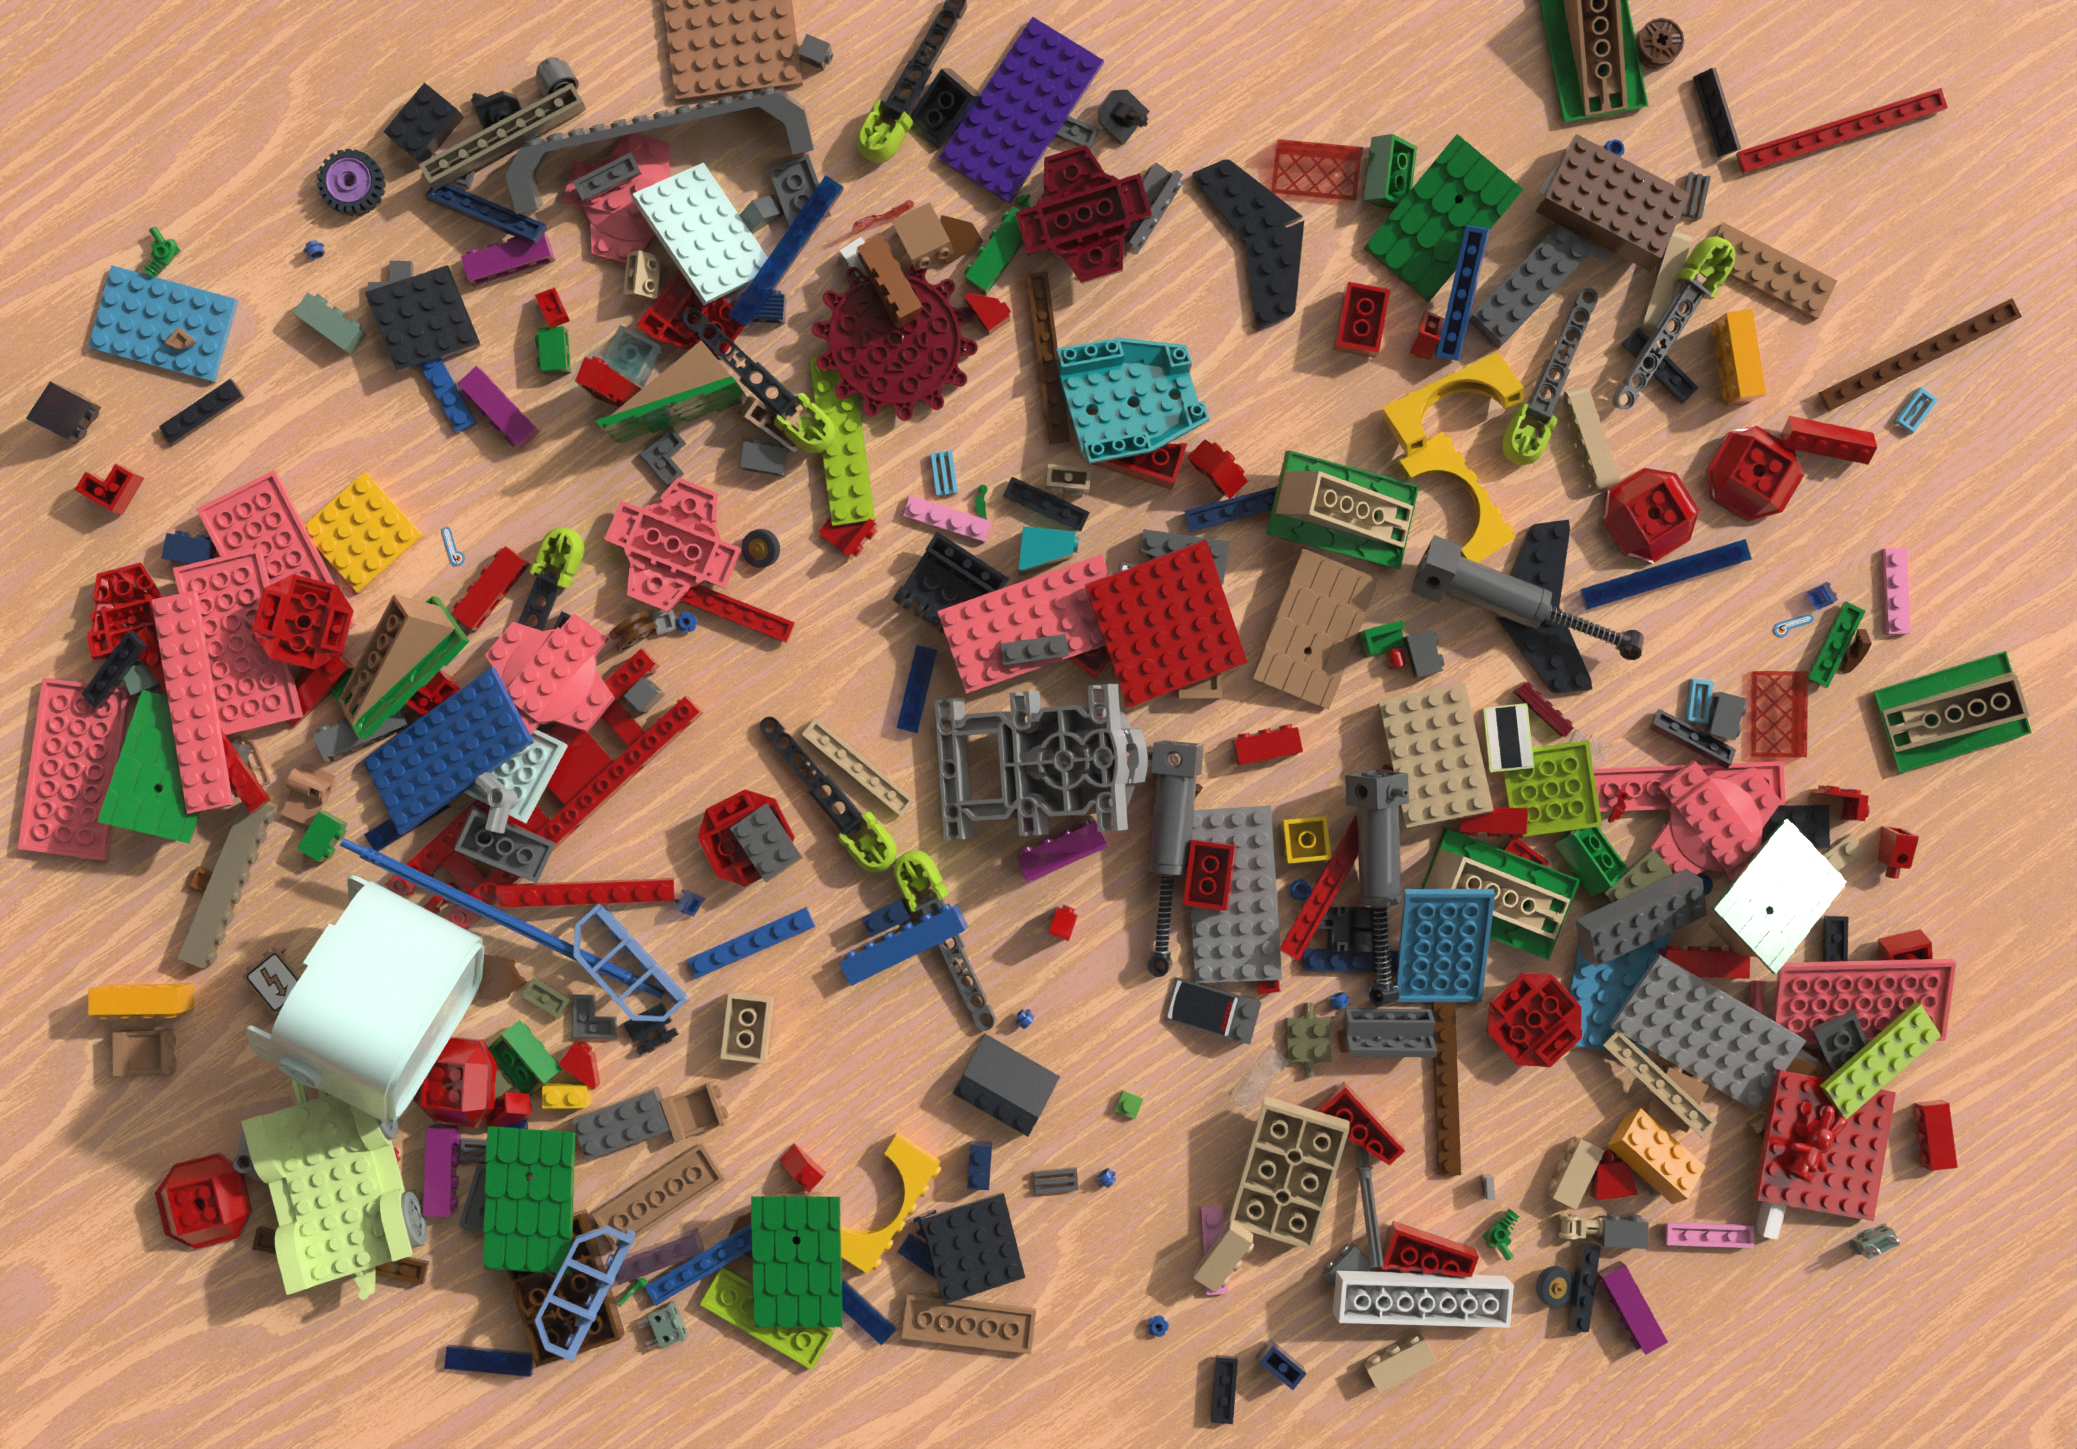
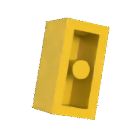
M547 1083L542 1086V1108H587L591 1105V1088L584 1083Z

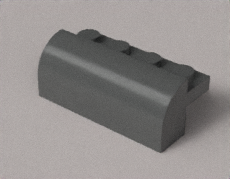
M1156 162L1150 165L1142 177L1153 217L1132 223L1124 238L1125 251L1138 254L1184 183L1180 180L1183 174L1178 170L1169 172Z
M1345 1008L1343 1021L1344 1048L1348 1049L1349 1057H1436L1437 1049L1433 1039L1435 1021L1431 1009Z

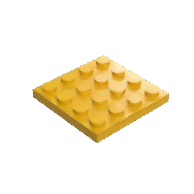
M363 472L305 524L318 550L357 593H361L424 537L367 472Z

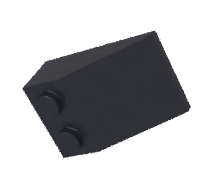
M942 68L911 113L910 118L913 121L911 127L939 149L980 101L982 95L951 68Z
M50 381L26 419L78 443L86 436L91 422L97 419L101 407L82 394Z

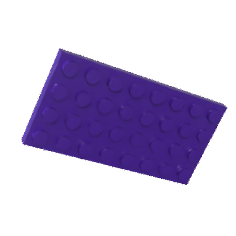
M1032 17L982 91L980 101L967 114L938 157L939 161L1010 205L1057 135V132L1065 123L1067 117L1071 114L1103 66L1104 60Z

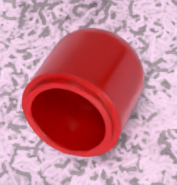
M1394 648L1386 653L1389 669L1406 664L1400 649Z

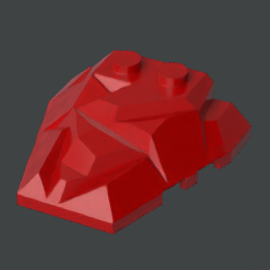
M679 268L674 272V277L652 307L647 309L636 325L653 339L690 350L701 341L699 334L695 335L684 323L683 316L688 309L695 308L701 311L709 319L710 323L717 326L733 342L745 327V324L724 296L703 305ZM691 314L687 321L694 325L699 322L700 317L697 314ZM706 329L703 332L704 338H714L715 331L713 329ZM724 343L720 345L719 352L726 354L731 346ZM709 349L716 359L720 361L721 359Z
M141 562L100 572L96 575L93 594L95 605L94 611L90 614V619L92 620L91 631L87 633L90 656L93 660H107L127 631L138 633L144 627H150L158 640L152 600L164 596Z

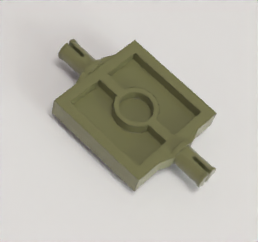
M1308 1002L1304 1003L1303 1016L1298 1018L1287 1017V1061L1305 1064V1077H1309V1068L1310 1077H1314V1064L1318 1062H1331V1018L1314 1016L1312 1002H1309V1011Z

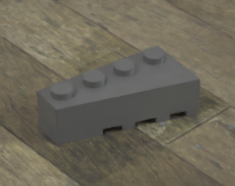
M1143 529L1139 553L1154 559L1205 539L1208 542L1221 584L1223 585L1229 541Z
M400 709L395 715H391L372 736L366 739L357 737L347 718L337 721L338 725L331 728L327 725L317 729V733L313 734V738L322 758L328 764L334 761L333 756L335 755L346 756L355 750V746L358 745L359 748L366 747L374 743L375 738L384 739L408 728V725Z

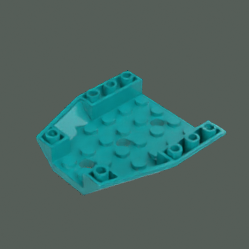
M1113 338L1056 349L1059 379L1081 456L1089 464L1153 452L1210 420L1204 401H1198L1190 375L1192 361L1187 345ZM1176 393L1180 399L1173 400L1169 397V394ZM1133 400L1136 401L1139 406L1132 408L1128 405L1127 402ZM1093 408L1097 411V414L1089 415L1086 410Z

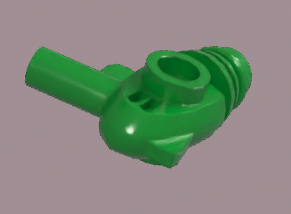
M156 226L149 229V232L155 239L151 244V247L154 249L151 255L154 259L149 256L148 258L152 262L147 260L149 266L145 264L143 269L144 272L153 278L159 275L156 272L157 270L162 272L159 267L164 270L166 269L162 264L168 266L181 251L175 239L165 240Z
M1510 1208L1504 1211L1506 1216L1501 1215L1504 1219L1498 1217L1501 1223L1495 1220L1489 1230L1482 1235L1486 1240L1487 1247H1497L1506 1261L1513 1258L1512 1253L1507 1247L1511 1244V1239L1509 1238L1511 1232L1508 1227L1513 1230L1514 1228L1510 1225L1515 1226L1513 1221L1518 1222L1517 1219L1520 1217Z

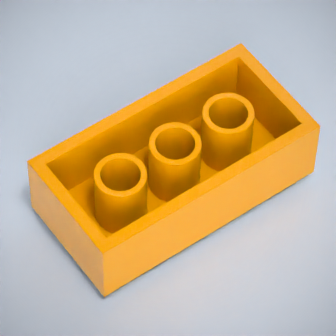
M1753 309L1726 312L1713 321L1711 332L1716 340L1715 355L1719 358L1720 364L1718 375L1723 382L1722 398L1726 400V406L1752 402L1766 395Z
M194 983L107 984L88 989V1015H97V1019L111 1018V1016H119V1018L124 1019L140 1015L141 1018H154L163 1015V1018H174L177 1015H186V1011L194 1009Z
M1642 1108L1625 1114L1607 1145L1671 1204L1689 1198L1706 1167Z

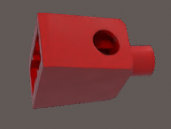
M1881 826L1878 861L1887 865L1885 877L1899 879L1901 868L1910 869L1912 867L1919 836L1903 828Z
M1609 1147L1602 1148L1604 1150L1603 1160H1600L1591 1178V1196L1599 1201L1638 1195L1630 1166L1621 1158H1616V1153Z

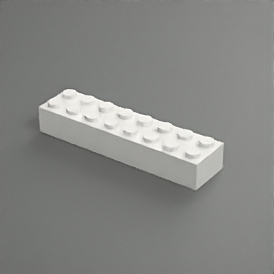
M1336 1271L1333 1314L1339 1323L1510 1328L1514 1285L1506 1276L1472 1275V1277L1428 1273Z

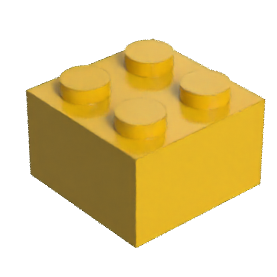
M1321 815L1280 820L1285 863L1331 859L1327 816Z

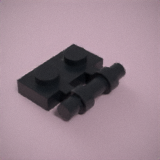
M661 1002L639 1015L664 1016L668 1011L664 1003ZM671 1017L665 1021H635L630 1019L623 1023L633 1042L641 1038L643 1045L636 1048L640 1056L646 1052L651 1053L655 1051L657 1046L663 1043L667 1044L672 1041V1038L679 1035L675 1027L668 1031L665 1026L673 1021ZM658 1029L660 1036L651 1040L648 1034Z

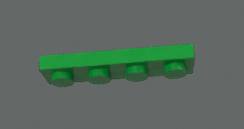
M1847 601L1843 602L1805 679L1823 688L1829 687L1866 612L1865 610Z

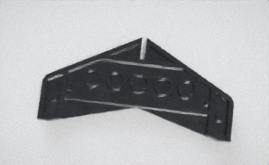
M1224 159L1193 172L1192 176L1198 188L1207 195L1245 243L1254 305V319L1258 330H1263L1292 317L1296 310L1304 221L1287 228L1285 225L1302 219L1303 216L1231 160Z
M1569 519L1537 523L1530 526L1526 531L1510 573L1513 577L1551 591L1552 608L1557 607V610L1560 609L1569 543ZM1504 617L1495 618L1550 692L1562 694L1592 690L1591 677L1567 626L1563 627L1562 624L1559 623L1558 625L1555 621L1552 623V620L1548 619L1547 621V618H1545L1535 630Z

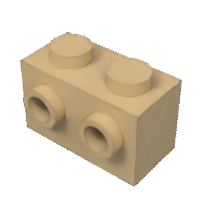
M640 250L628 253L623 296L642 301L657 299L659 293V274L662 269L661 256Z
M1048 464L1046 489H1050V493L1063 494V491H1070L1071 495L1084 496V493H1089L1091 468Z

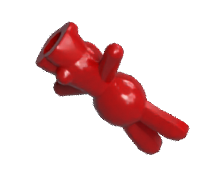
M1825 1106L1818 1127L1813 1129L1808 1135V1144L1795 1142L1791 1145L1792 1150L1799 1153L1795 1157V1162L1792 1165H1788L1787 1170L1803 1181L1811 1183L1817 1169L1821 1173L1827 1171L1822 1153L1832 1149L1835 1137L1847 1125V1119L1842 1116H1838L1833 1121L1835 1110L1832 1106Z

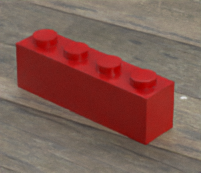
M1794 416L1788 417L1781 432L1784 448L1869 465L1877 450L1875 436L1872 432Z
M507 546L500 548L495 553L494 561L482 569L480 572L481 577L478 581L472 582L467 588L468 593L463 599L460 598L453 606L454 611L451 614L471 630L478 631L530 566L529 562Z
M1666 945V949H1658V954L1697 977L1750 979V957L1738 955L1730 947L1729 951L1722 950V947L1708 946V950H1701V946H1687V949H1680L1679 945Z

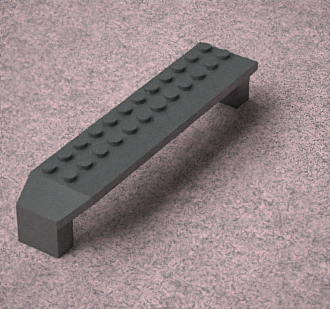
M769 87L761 89L760 93L753 94L751 91L742 93L736 98L731 96L722 97L717 100L718 102L711 103L710 100L700 102L695 107L689 108V105L677 107L675 111L668 112V110L655 112L653 116L647 117V114L635 116L629 121H626V119L616 120L610 123L611 125L605 126L604 123L593 125L588 130L578 128L570 130L568 134L562 135V132L551 134L546 139H541V137L528 139V141H525V145L519 149L505 174L515 212L520 214L534 211L543 205L535 173L549 151L759 106L785 123L793 155L814 150L806 108L782 89Z

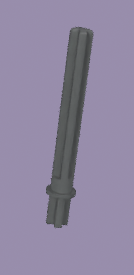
M1355 1148L1358 1165L1356 1171H1358L1370 1263L1372 1267L1383 1266L1372 1184L1371 1169L1373 1167H1370L1368 1151L1364 1148Z

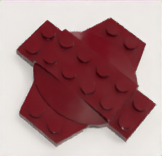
M1087 145L1045 157L1044 193L1038 199L1036 206L1015 212L1027 255L1049 249V251L1064 258L1081 284L1123 272L1124 238L1132 223L1153 217L1140 173L1123 179L1106 174Z

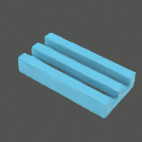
M1919 387L1893 423L1899 424L1903 430L1906 429L1908 434H1913L1938 399L1924 388ZM1922 394L1923 397L1920 399V401L1917 403V405H1916V406L1914 407V409L1911 411V413H1910L1909 416L1906 418V420L1903 421V419H1904V417L1906 416V414L1909 412V410L1912 408V406L1915 404V402L1917 401V399H1918V398L1920 397V395ZM1929 399L1930 401L1927 404V406L1915 420L1913 425L1910 426L1909 423L1911 422V420L1920 410L1925 401Z
M952 450L931 453L936 495L943 496L958 493ZM945 456L949 457L953 485L951 490L948 487ZM940 457L944 491H940L936 458Z
M1690 679L1685 714L1686 722L1708 724L1713 681ZM1696 684H1698L1694 717H1692ZM1703 685H1706L1703 716L1701 719L1699 718L1702 702Z

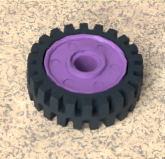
M345 149V151L338 150L336 155L334 153L329 155V160L325 158L323 161L325 165L319 167L318 170L321 173L317 174V179L319 180L317 187L324 201L334 210L348 216H353V214L361 216V213H369L370 208L374 210L377 207L375 204L377 202L380 203L382 200L380 196L385 193L383 187H386V182L383 180L385 177L379 165L370 156L356 149L354 151L351 149ZM351 179H355L354 184L352 186H348V182Z

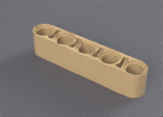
M1677 231L1673 232L1665 252L1657 264L1638 325L1642 331L1653 333L1655 326L1673 300L1679 283L1676 280V276L1680 269L1684 267L1692 236Z
M1582 385L1564 391V401L1595 489L1599 491L1619 484V474L1587 385Z

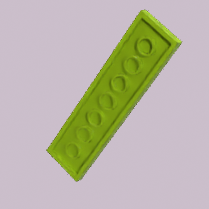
M819 356L809 357L815 403L831 419L835 428L834 441L829 448L822 452L832 526L867 522L869 518L876 521L858 393H853L846 399L837 398L834 390L841 380L840 374L836 370L822 371L818 369L816 360Z

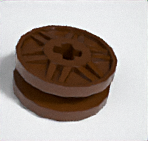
M1666 18L1653 19L1648 22L1636 37L1640 62L1654 69L1664 68L1671 64L1682 51L1684 45V35L1679 25Z
M647 610L627 618L609 632L608 635L613 640L620 637L623 638L616 645L619 651H624L638 644L657 630L658 626L655 622L644 624L650 617Z

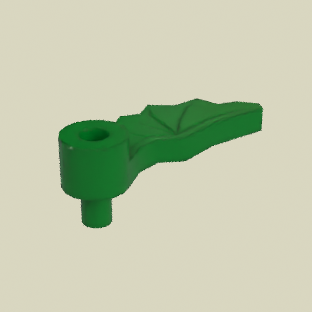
M1022 194L1016 197L1020 206L1024 205L1026 209L1031 208L1027 202V199L1031 198L1030 194L1025 196Z
M980 485L978 491L981 494L975 499L974 508L977 510V515L987 520V503L984 498L988 487Z
M638 1275L634 1277L638 1283L617 1304L619 1307L639 1287L643 1289L648 1284L644 1277L642 1279Z

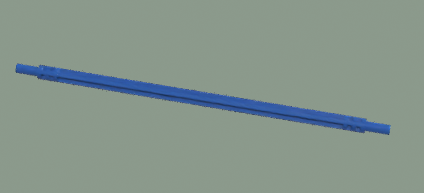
M345 838L341 841V847L360 855L359 858L577 961L573 956L574 945L367 846L362 847ZM580 948V955L592 968L602 960V958ZM608 961L598 970V972L630 987L641 978ZM645 981L636 988L638 991L643 990L660 999L664 994L663 990Z

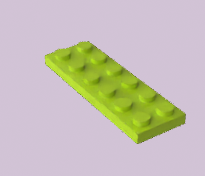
M1915 1002L1822 1083L1820 1087L1838 1114L1848 1119L1939 1039L1941 1035L1923 1006Z
M726 1266L721 1267L700 1303L704 1308L810 1370H813L835 1332L830 1327H755L753 1282Z

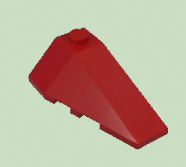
M343 654L317 670L302 667L295 680V686L303 717L286 721L292 728H295L331 694L330 691L355 668Z

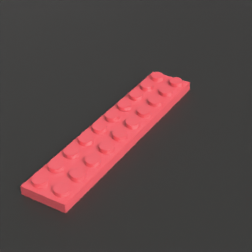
M190 591L153 599L152 605L187 814L232 806L233 800L198 592Z
M1784 761L1732 763L1728 769L1718 764L1699 765L1707 777L1721 779L1755 767L1782 801L1779 805H1786ZM1686 765L1594 769L1600 812L1612 811L1613 806L1618 800L1617 791L1620 789H1624L1628 794V798L1624 801L1626 804L1624 811L1669 809L1671 803L1658 786Z

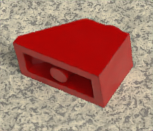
M969 293L964 295L965 302L989 335L1010 321L1009 313L1011 311L1005 302L1001 303L998 298Z
M1424 311L1412 341L1410 353L1418 358L1430 360L1440 340L1445 318Z
M1064 904L1062 908L1057 906L1048 933L1069 941L1078 914L1074 913L1075 909Z
M584 1041L573 1043L558 1065L594 1090L600 1085L596 1053Z
M510 1092L502 1094L495 1100L494 1109L486 1117L487 1129L488 1126L504 1127L521 1123L530 1116L532 1104L529 1094Z
M795 1143L780 1158V1161L792 1178L808 1193L826 1174V1171Z

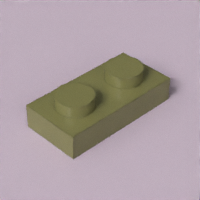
M535 977L532 978L522 995L524 999L558 1019L561 1018L571 1001L569 997Z

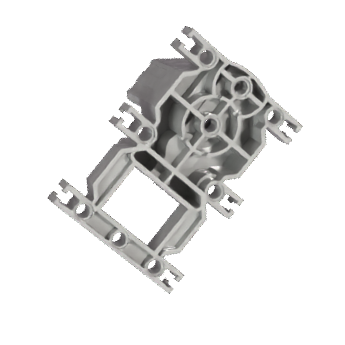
M1118 684L1088 686L1089 705L1041 708L1039 691L1010 693L1011 712L999 711L965 714L964 698L935 700L944 840L974 838L972 821L1018 818L1019 836L1049 834L1048 816L1095 813L1097 814L1098 832L1128 830L1126 808L1129 805L1135 785L1145 782L1148 755L1141 729L1131 728L1125 714L1119 707ZM1102 689H1104V701H1103ZM998 733L1002 798L971 800L967 736ZM1127 752L1130 755L1129 761H1127ZM1111 813L1113 817V827H1111Z

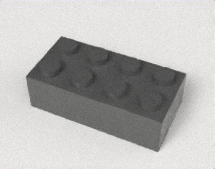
M659 1086L577 1115L572 1119L586 1161L670 1130L661 1104L663 1097Z

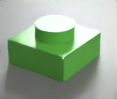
M1123 1090L1115 1111L1135 1119L1143 1098Z

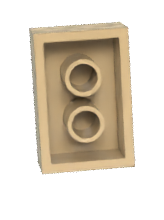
M737 991L728 993L720 1059L762 1064L767 1061L775 996Z

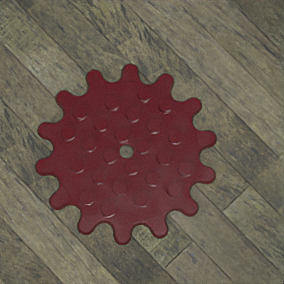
M912 264L910 270L903 273V275L910 283L912 290L923 307L920 318L896 329L870 278L865 276L857 267H851L846 272V278L850 285L846 293L840 294L833 290H828L823 294L822 300L832 310V317L828 321L814 323L812 333L818 338L825 339L829 344V349L825 354L817 358L816 366L822 371L836 370L840 374L841 380L834 390L837 398L846 399L851 394L858 393L865 400L863 411L866 416L875 417L883 405L889 404L895 407L900 420L908 421L913 416V405L917 401H924L931 409L940 410L944 406V399L940 392L942 386L949 383L962 387L967 383V375L959 369L958 360L962 356L975 355L978 345L975 341L964 338L961 334V328L964 324L969 323L974 315L969 307L955 308L950 304V295L955 290V283L951 279H944L940 283L932 285L927 282L925 277L927 268L915 271ZM890 335H899L901 338L900 344H890Z

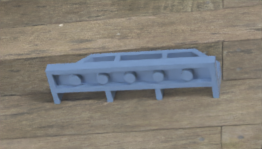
M597 904L575 925L573 956L632 1020L665 1021L690 999L604 904ZM596 914L594 917L602 925L606 923L611 929L609 931L611 936L616 941L621 940L622 942L592 968L580 955L581 926ZM624 947L631 957L635 955L641 961L638 964L646 973L619 997L599 976L597 971ZM653 974L655 976L653 981L661 989L663 987L667 989L670 993L668 997L676 1005L664 1016L635 1015L623 1000Z
M606 1225L576 1236L535 1317V1323L545 1350L574 1362L576 1354L592 1322L595 1321L596 1314L610 1286L613 1285L615 1276L631 1244L633 1245L635 1241L634 1231L627 1228L626 1232L623 1233ZM605 1233L618 1238L615 1244L618 1248L615 1254L610 1253L605 1263V1266L608 1267L605 1273L571 1259L580 1242ZM567 1265L597 1278L595 1283L597 1289L594 1294L590 1293L585 1303L587 1309L553 1295ZM549 1302L579 1315L575 1323L577 1327L575 1333H570L566 1340L565 1346L567 1350L551 1344L547 1337L541 1317Z

